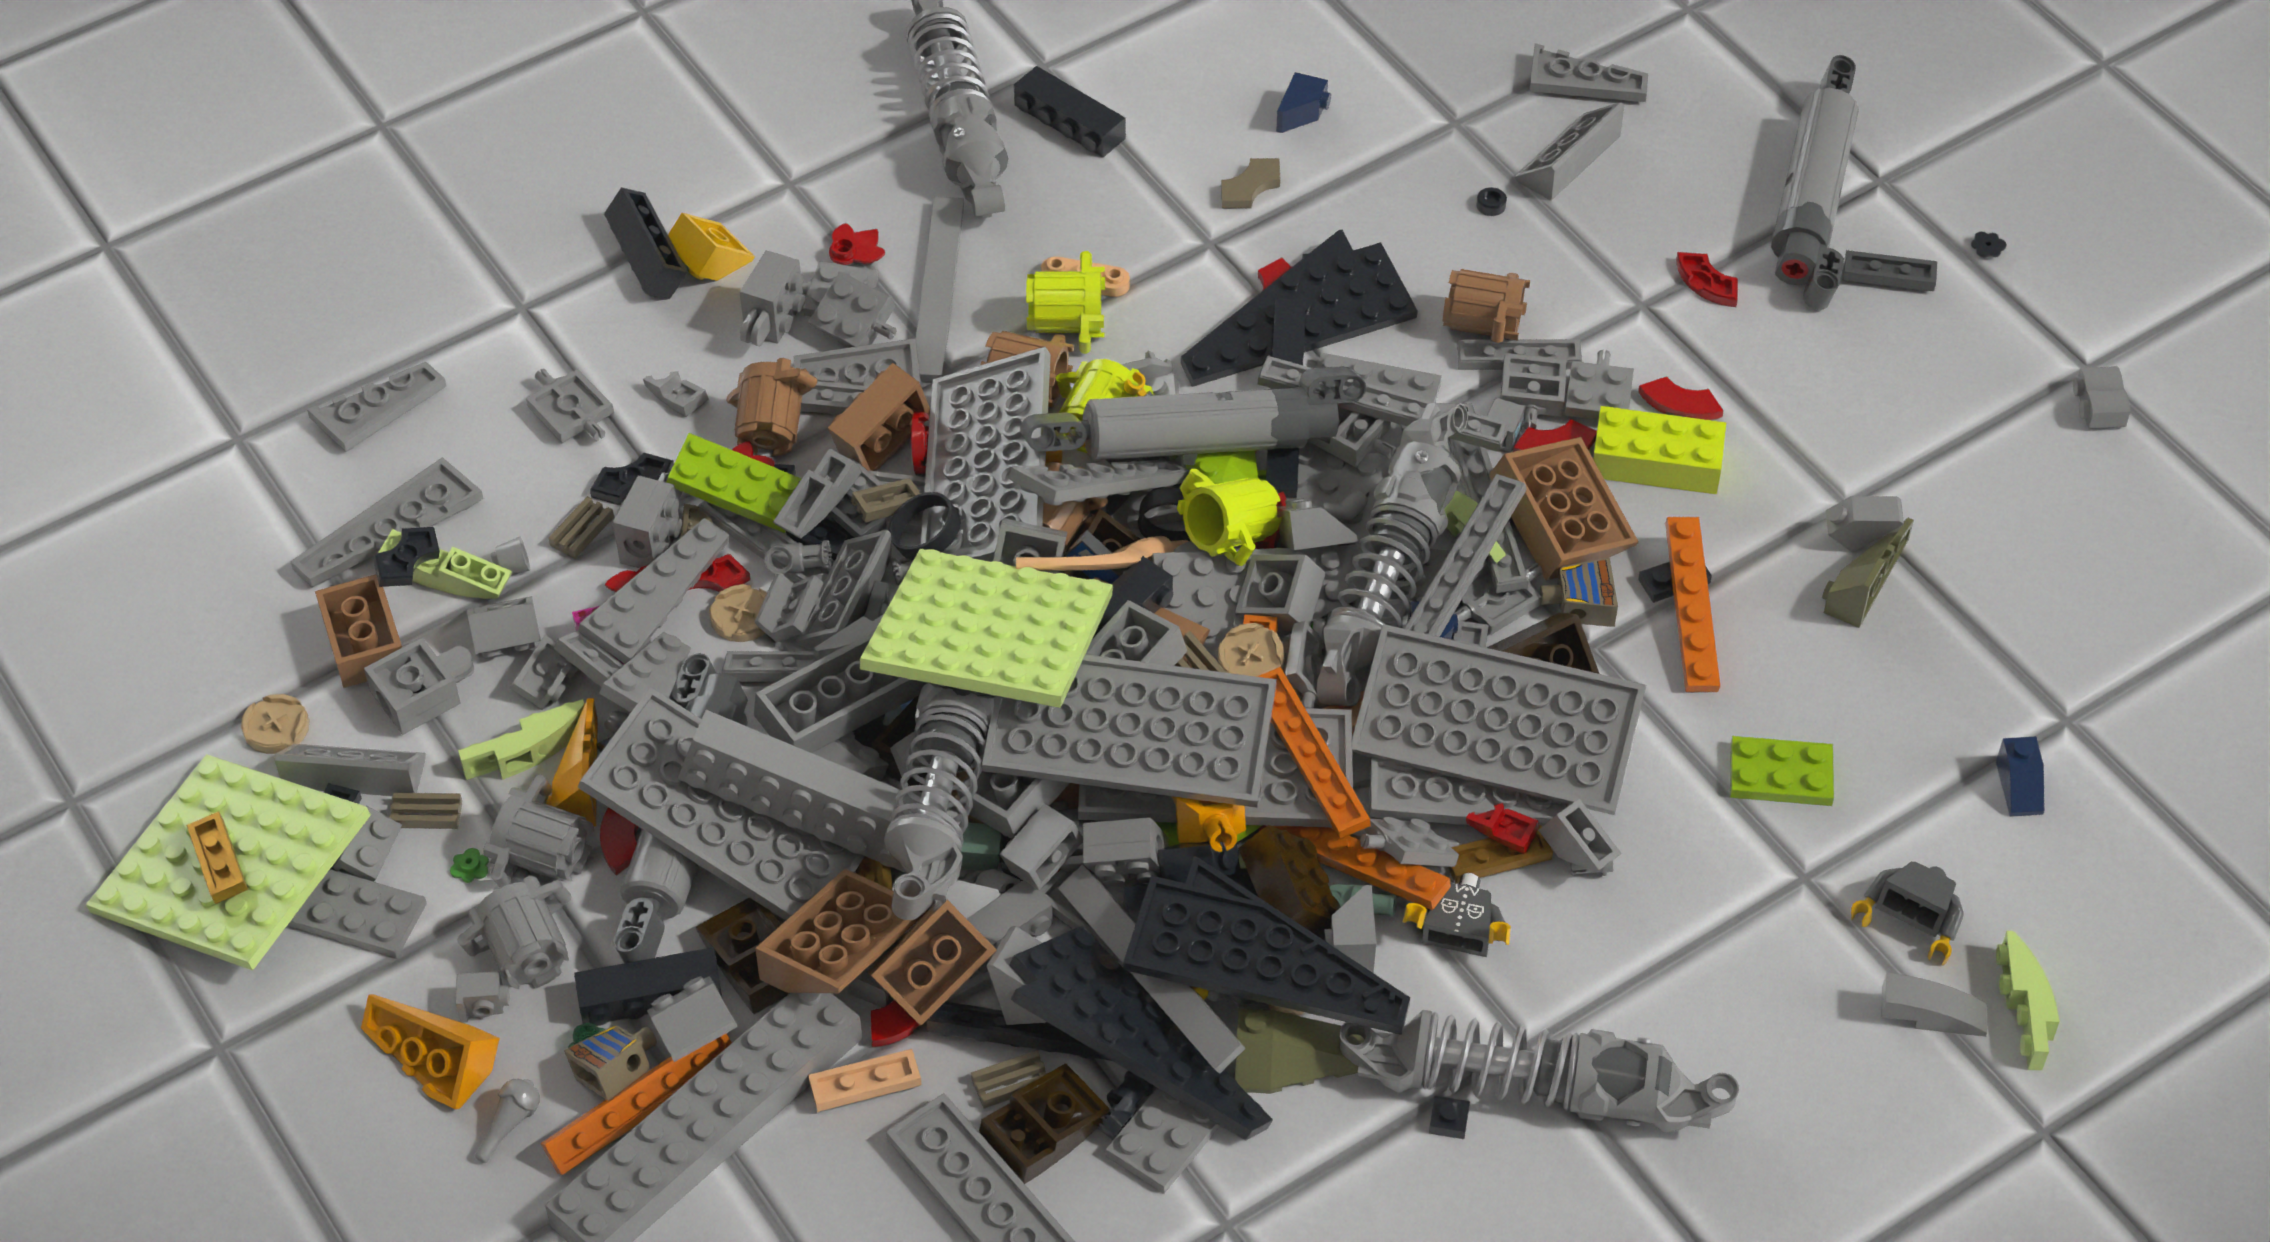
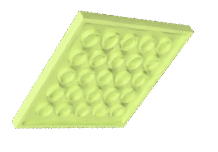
M919 549L860 657V670L1061 708L1112 597L1113 584L1103 583L1096 579L1086 580L1070 577L1063 573L1054 574L1038 571L1031 567L1016 569V566L1005 565L998 561L978 560L966 555L956 556L940 553L933 549Z
M206 754L87 902L86 906L92 914L254 970L371 814L366 806ZM219 811L226 825L248 890L215 904L206 884L187 825Z

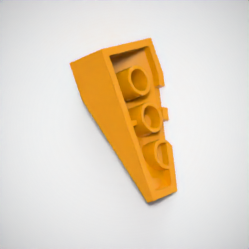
M587 698L553 778L552 795L548 796L546 804L585 817L586 821L593 823L595 827L597 821V800L578 788L580 780L597 759L598 716L594 698Z
M374 994L368 995L361 1029L386 1054H392L403 1065L401 1069L408 1076H414L423 1085L422 1091L428 1097L453 1109H460L490 1075L500 1038L474 1026Z

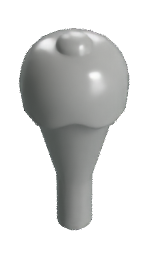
M519 1078L511 1079L502 1086L498 1093L500 1100L489 1133L475 1154L477 1160L487 1163L501 1140L526 1116L530 1117L534 1114L540 1103V1095L532 1081Z

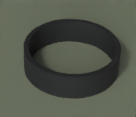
M1179 488L1158 489L1147 494L1142 499L1139 507L1138 528L1145 538L1165 536L1170 541H1191L1186 531H1170L1159 528L1152 524L1144 515L1149 510L1158 506H1177L1178 501L1184 499Z
M926 492L910 498L897 509L891 518L888 531L891 533V542L902 556L909 560H914L919 549H933L941 553L948 548L959 532L961 519L958 511L945 495L938 492ZM936 506L949 508L948 519L944 527L931 540L917 546H903L900 544L903 529L916 514Z

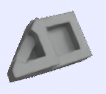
M1149 350L1145 353V359L1121 364L1129 370L1132 368L1139 370L1145 379L1168 375L1173 371L1170 360L1162 361L1156 358L1154 353Z
M678 371L670 372V375L664 379L655 380L652 376L643 378L645 386L655 396L686 417L709 400L705 389L687 380L681 381Z

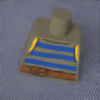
M1610 558L1562 566L1559 568L1557 585L1540 586L1541 605L1559 604L1561 613L1578 614L1581 624L1615 627L1618 603Z
M616 1025L569 1047L564 1052L575 1079L609 1101L649 1070L650 1064L645 1051L655 1046L657 1040L654 1033L647 1026L634 1034H630Z

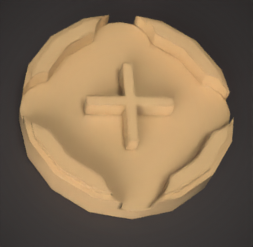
M741 584L730 586L719 592L709 609L712 628L719 636L735 642L751 641L764 635L765 632L755 624V620L767 595L766 591L760 588L759 590L752 589L751 585Z
M1258 623L1241 624L1232 628L1225 635L1222 643L1220 642L1218 662L1227 673L1257 677L1278 667L1282 668L1284 663L1283 643L1276 632L1272 629L1270 631L1268 628H1264V625Z
M273 694L263 697V701L257 704L254 702L247 708L242 716L241 729L247 744L254 750L266 754H275L293 744L301 743L309 731L310 720L305 707L301 705L298 699L285 694Z

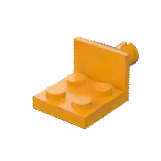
M1172 796L1176 806L1177 837L1179 843L1209 841L1215 851L1222 852L1220 842H1223L1226 851L1235 846L1237 835L1246 831L1245 806Z

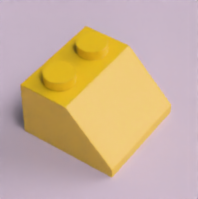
M681 213L668 234L682 262L689 267L688 272L699 280L707 278L718 281L752 262L755 258L724 225L716 221Z

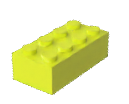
M1601 406L1593 460L1605 480L1717 494L1722 468L1726 422Z

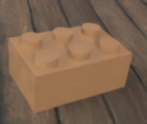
M892 363L886 370L881 371L876 376L875 381L864 392L859 393L855 397L853 403L842 414L837 415L833 419L828 430L839 454L847 458H854L866 470L877 471L911 437L913 413L926 412L930 418V407L920 382Z
M377 575L367 576L315 591L343 688L367 682L364 671L365 667L402 648L384 588L379 587Z
M945 899V902L938 901L867 973L921 1026L997 949L948 899Z

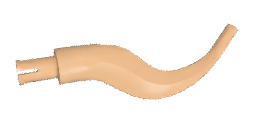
M1155 536L1135 541L1112 554L1081 557H1016V569L1031 567L1038 571L1122 569L1131 567L1133 564L1141 561L1142 556L1151 561L1153 553L1174 552V549L1189 541H1170L1165 536Z

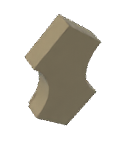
M1250 158L1249 166L1242 174L1231 179L1221 180L1222 208H1252L1254 199L1260 193L1269 189L1279 188L1280 159Z

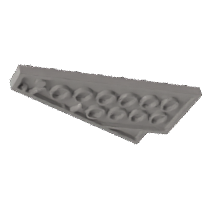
M1360 545L1323 546L1301 550H1292L1290 548L1255 549L1244 566H1238L1224 554L1212 557L1207 551L1153 553L1151 562L1173 576L1174 595L1171 602L1164 608L1210 629L1203 646L1218 662L1220 642L1222 643L1225 635L1232 628L1243 624L1244 618L1237 616L1235 611L1252 555H1307L1326 572L1312 618V624L1315 619L1327 617L1329 611L1343 607L1338 599V594L1345 589H1350L1345 581L1346 574L1357 571L1352 563L1353 557L1364 552ZM1365 545L1370 552L1376 554L1372 545ZM1370 558L1359 559L1358 564L1365 571L1372 573L1375 561ZM1399 572L1396 581H1401L1406 577ZM1354 576L1351 582L1360 590H1365L1369 579L1364 576ZM1347 594L1344 600L1349 605H1352L1357 600L1358 595ZM1277 629V634L1282 639L1292 634V631Z

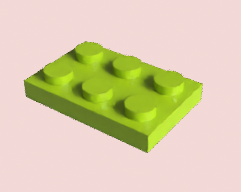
M1732 736L1730 798L1832 806L1834 800L1833 744Z

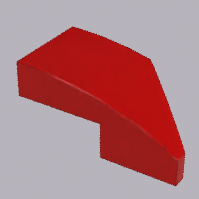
M1503 803L1494 805L1493 810L1475 815V812H1472L1466 816V823L1498 843L1522 854L1526 853L1540 828L1539 820L1511 809H1504Z

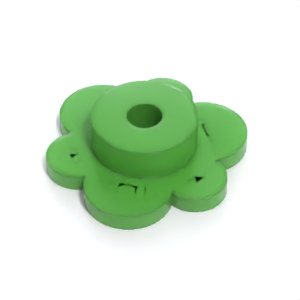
M469 848L463 854H457L453 858L454 864L451 866L450 872L454 878H462L465 883H470L474 878L482 879L488 874V867L486 865L489 863V859L483 854L480 855L479 850L476 848Z

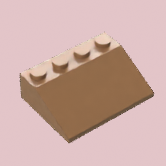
M1581 437L1506 453L1489 474L1491 480H1493L1496 474L1525 483L1527 490L1511 517L1535 562L1538 563V566H1541L1545 581L1558 578L1559 568L1562 566L1609 558L1636 546L1639 542Z
M844 869L755 948L759 978L787 993L839 994L928 911L926 910L913 920L900 919L892 911L893 890Z

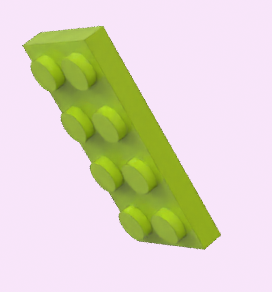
M688 433L666 483L673 484L677 490L785 533L786 530L775 525L773 521L799 484V481H801V478Z

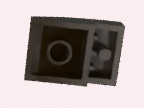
M749 897L696 926V930L706 948L714 947L718 967L750 1011L756 1014L790 993L778 989L759 978L755 948L782 924L769 909Z
M1065 1063L1012 1093L1009 1104L981 1119L979 1133L1021 1181L1026 1184L1080 1145L1100 1126V1123H1103V1118L1107 1119L1106 1114L1111 1115V1113L1109 1112L1110 1108Z

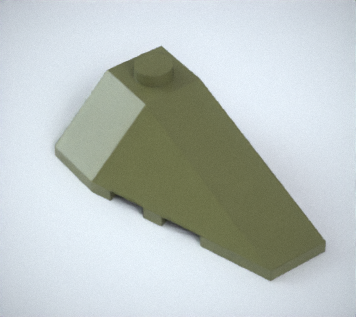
M1909 517L1905 519L1904 525L1886 534L1843 568L1835 582L1829 580L1822 595V598L1826 600L1823 613L1860 628L1909 541L1914 519Z
M1238 1008L1237 1039L1246 1049L1236 1057L1235 1080L1247 1093L1271 1094L1282 1091V1087L1302 1083V1086L1314 1084L1315 1079L1332 1075L1337 1078L1358 1073V1066L1348 1060L1340 1051L1341 1025L1275 1010ZM1357 1034L1351 1035L1346 1039L1353 1045H1359L1365 1041L1362 1036Z

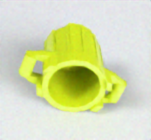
M1083 251L1080 254V268L1082 271H1035V274H1027L1026 303H1028V317H1026L1027 330H1035V333H1081L1079 335V351L1087 354L1091 351V338H1105V332H1101V328H1104V315H1101V290H1105V277H1101V272H1105V267H1092V254L1089 251Z
M1094 359L1090 362L1082 361L1076 372L1061 373L1056 376L1061 397L1067 398L1059 413H1071L1079 421H1083V411L1089 399L1138 397L1137 395L1128 394L1124 390V383L1129 379L1134 386H1138L1132 375L1134 372H1139V370L1134 368L1129 370L1118 362L1108 359ZM1144 385V390L1146 392L1150 391L1153 394L1152 387ZM1083 446L1076 449L1087 453L1086 448Z
M1191 469L1180 486L1184 499L1178 501L1177 510L1180 515L1183 514L1186 532L1190 540L1199 549L1207 551L1212 557L1224 554L1238 566H1244L1256 548L1254 542L1263 541L1266 537L1271 536L1278 530L1282 517H1277L1276 506L1277 502H1280V497L1268 481H1260L1258 478H1243L1214 484L1199 470ZM1242 545L1237 552L1234 547Z

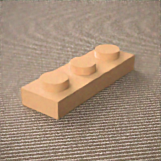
M912 1049L808 1075L817 1112L922 1085Z

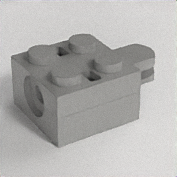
M767 250L764 252L740 290L743 323L740 329L741 341L746 343L752 342L753 345L760 347L764 340L779 343L784 333L790 331L793 318L797 312L803 310L806 296L802 290L803 274H801L798 259Z
M662 472L658 480L638 475L613 521V528L621 564L636 568L649 565L670 547L674 538L680 535L682 520L679 519L678 508L679 498L683 492L675 489L673 484L666 483L669 473Z
M421 637L365 667L364 671L371 694L401 734L404 735L461 704L456 683L471 676L474 673V665L471 653L465 647L456 646L436 656Z
M1150 817L1083 823V843L1060 869L1067 872H1075L1083 864L1104 884L1111 886L1123 885L1125 880L1135 879L1142 883H1149L1151 876L1161 877L1158 850L1169 847V837Z

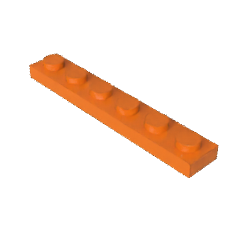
M1667 517L1665 527L1685 692H1718L1721 685L1699 517Z
M1278 667L1257 676L1277 679L1271 722L1339 839L1371 826L1370 817L1282 668Z
M1263 825L1260 828H1258L1259 831H1261L1267 825ZM1273 826L1280 830H1286L1298 837L1309 839L1317 849L1316 857L1320 863L1411 902L1420 904L1432 911L1451 887L1449 877L1420 865L1400 864L1392 855L1385 851L1370 848L1364 849L1361 847L1360 840L1354 837L1346 836L1339 839L1334 829L1330 827Z
M727 1033L675 1062L670 1056L643 1074L609 1101L604 1100L541 1142L540 1144L556 1172L560 1175L565 1174L643 1121L732 1044Z

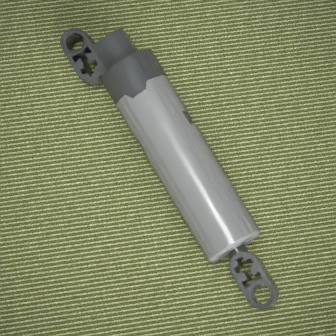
M1836 55L1832 58L1821 80L1820 88L1817 91L1811 92L1804 100L1771 244L1774 254L1778 257L1775 275L1787 284L1805 285L1803 299L1809 307L1817 310L1828 307L1840 284L1844 266L1843 256L1835 249L1829 248L1859 112L1857 102L1849 94L1853 85L1856 65L1851 58L1844 55Z
M1349 367L1311 368L1303 372L1300 377L1299 388L1089 399L1083 411V421H1079L1071 413L1034 414L1023 420L1020 432L1025 441L1035 451L1073 450L1085 443L1088 456L1093 460L1304 448L1308 438L1336 437L1339 424L1337 403H1353L1360 400L1366 392V383L1361 376ZM1349 379H1353L1351 387L1343 390L1344 383ZM1044 428V432L1040 437L1031 438L1035 429Z
M697 653L686 658L672 691L674 701L700 719H702L705 710H709L747 726L748 721L744 711L748 699L738 679L728 674L716 673L709 657L705 654ZM643 829L620 889L621 897L627 906L622 914L613 944L624 963L655 958L665 929L662 919L673 918L681 914L698 868L697 863Z

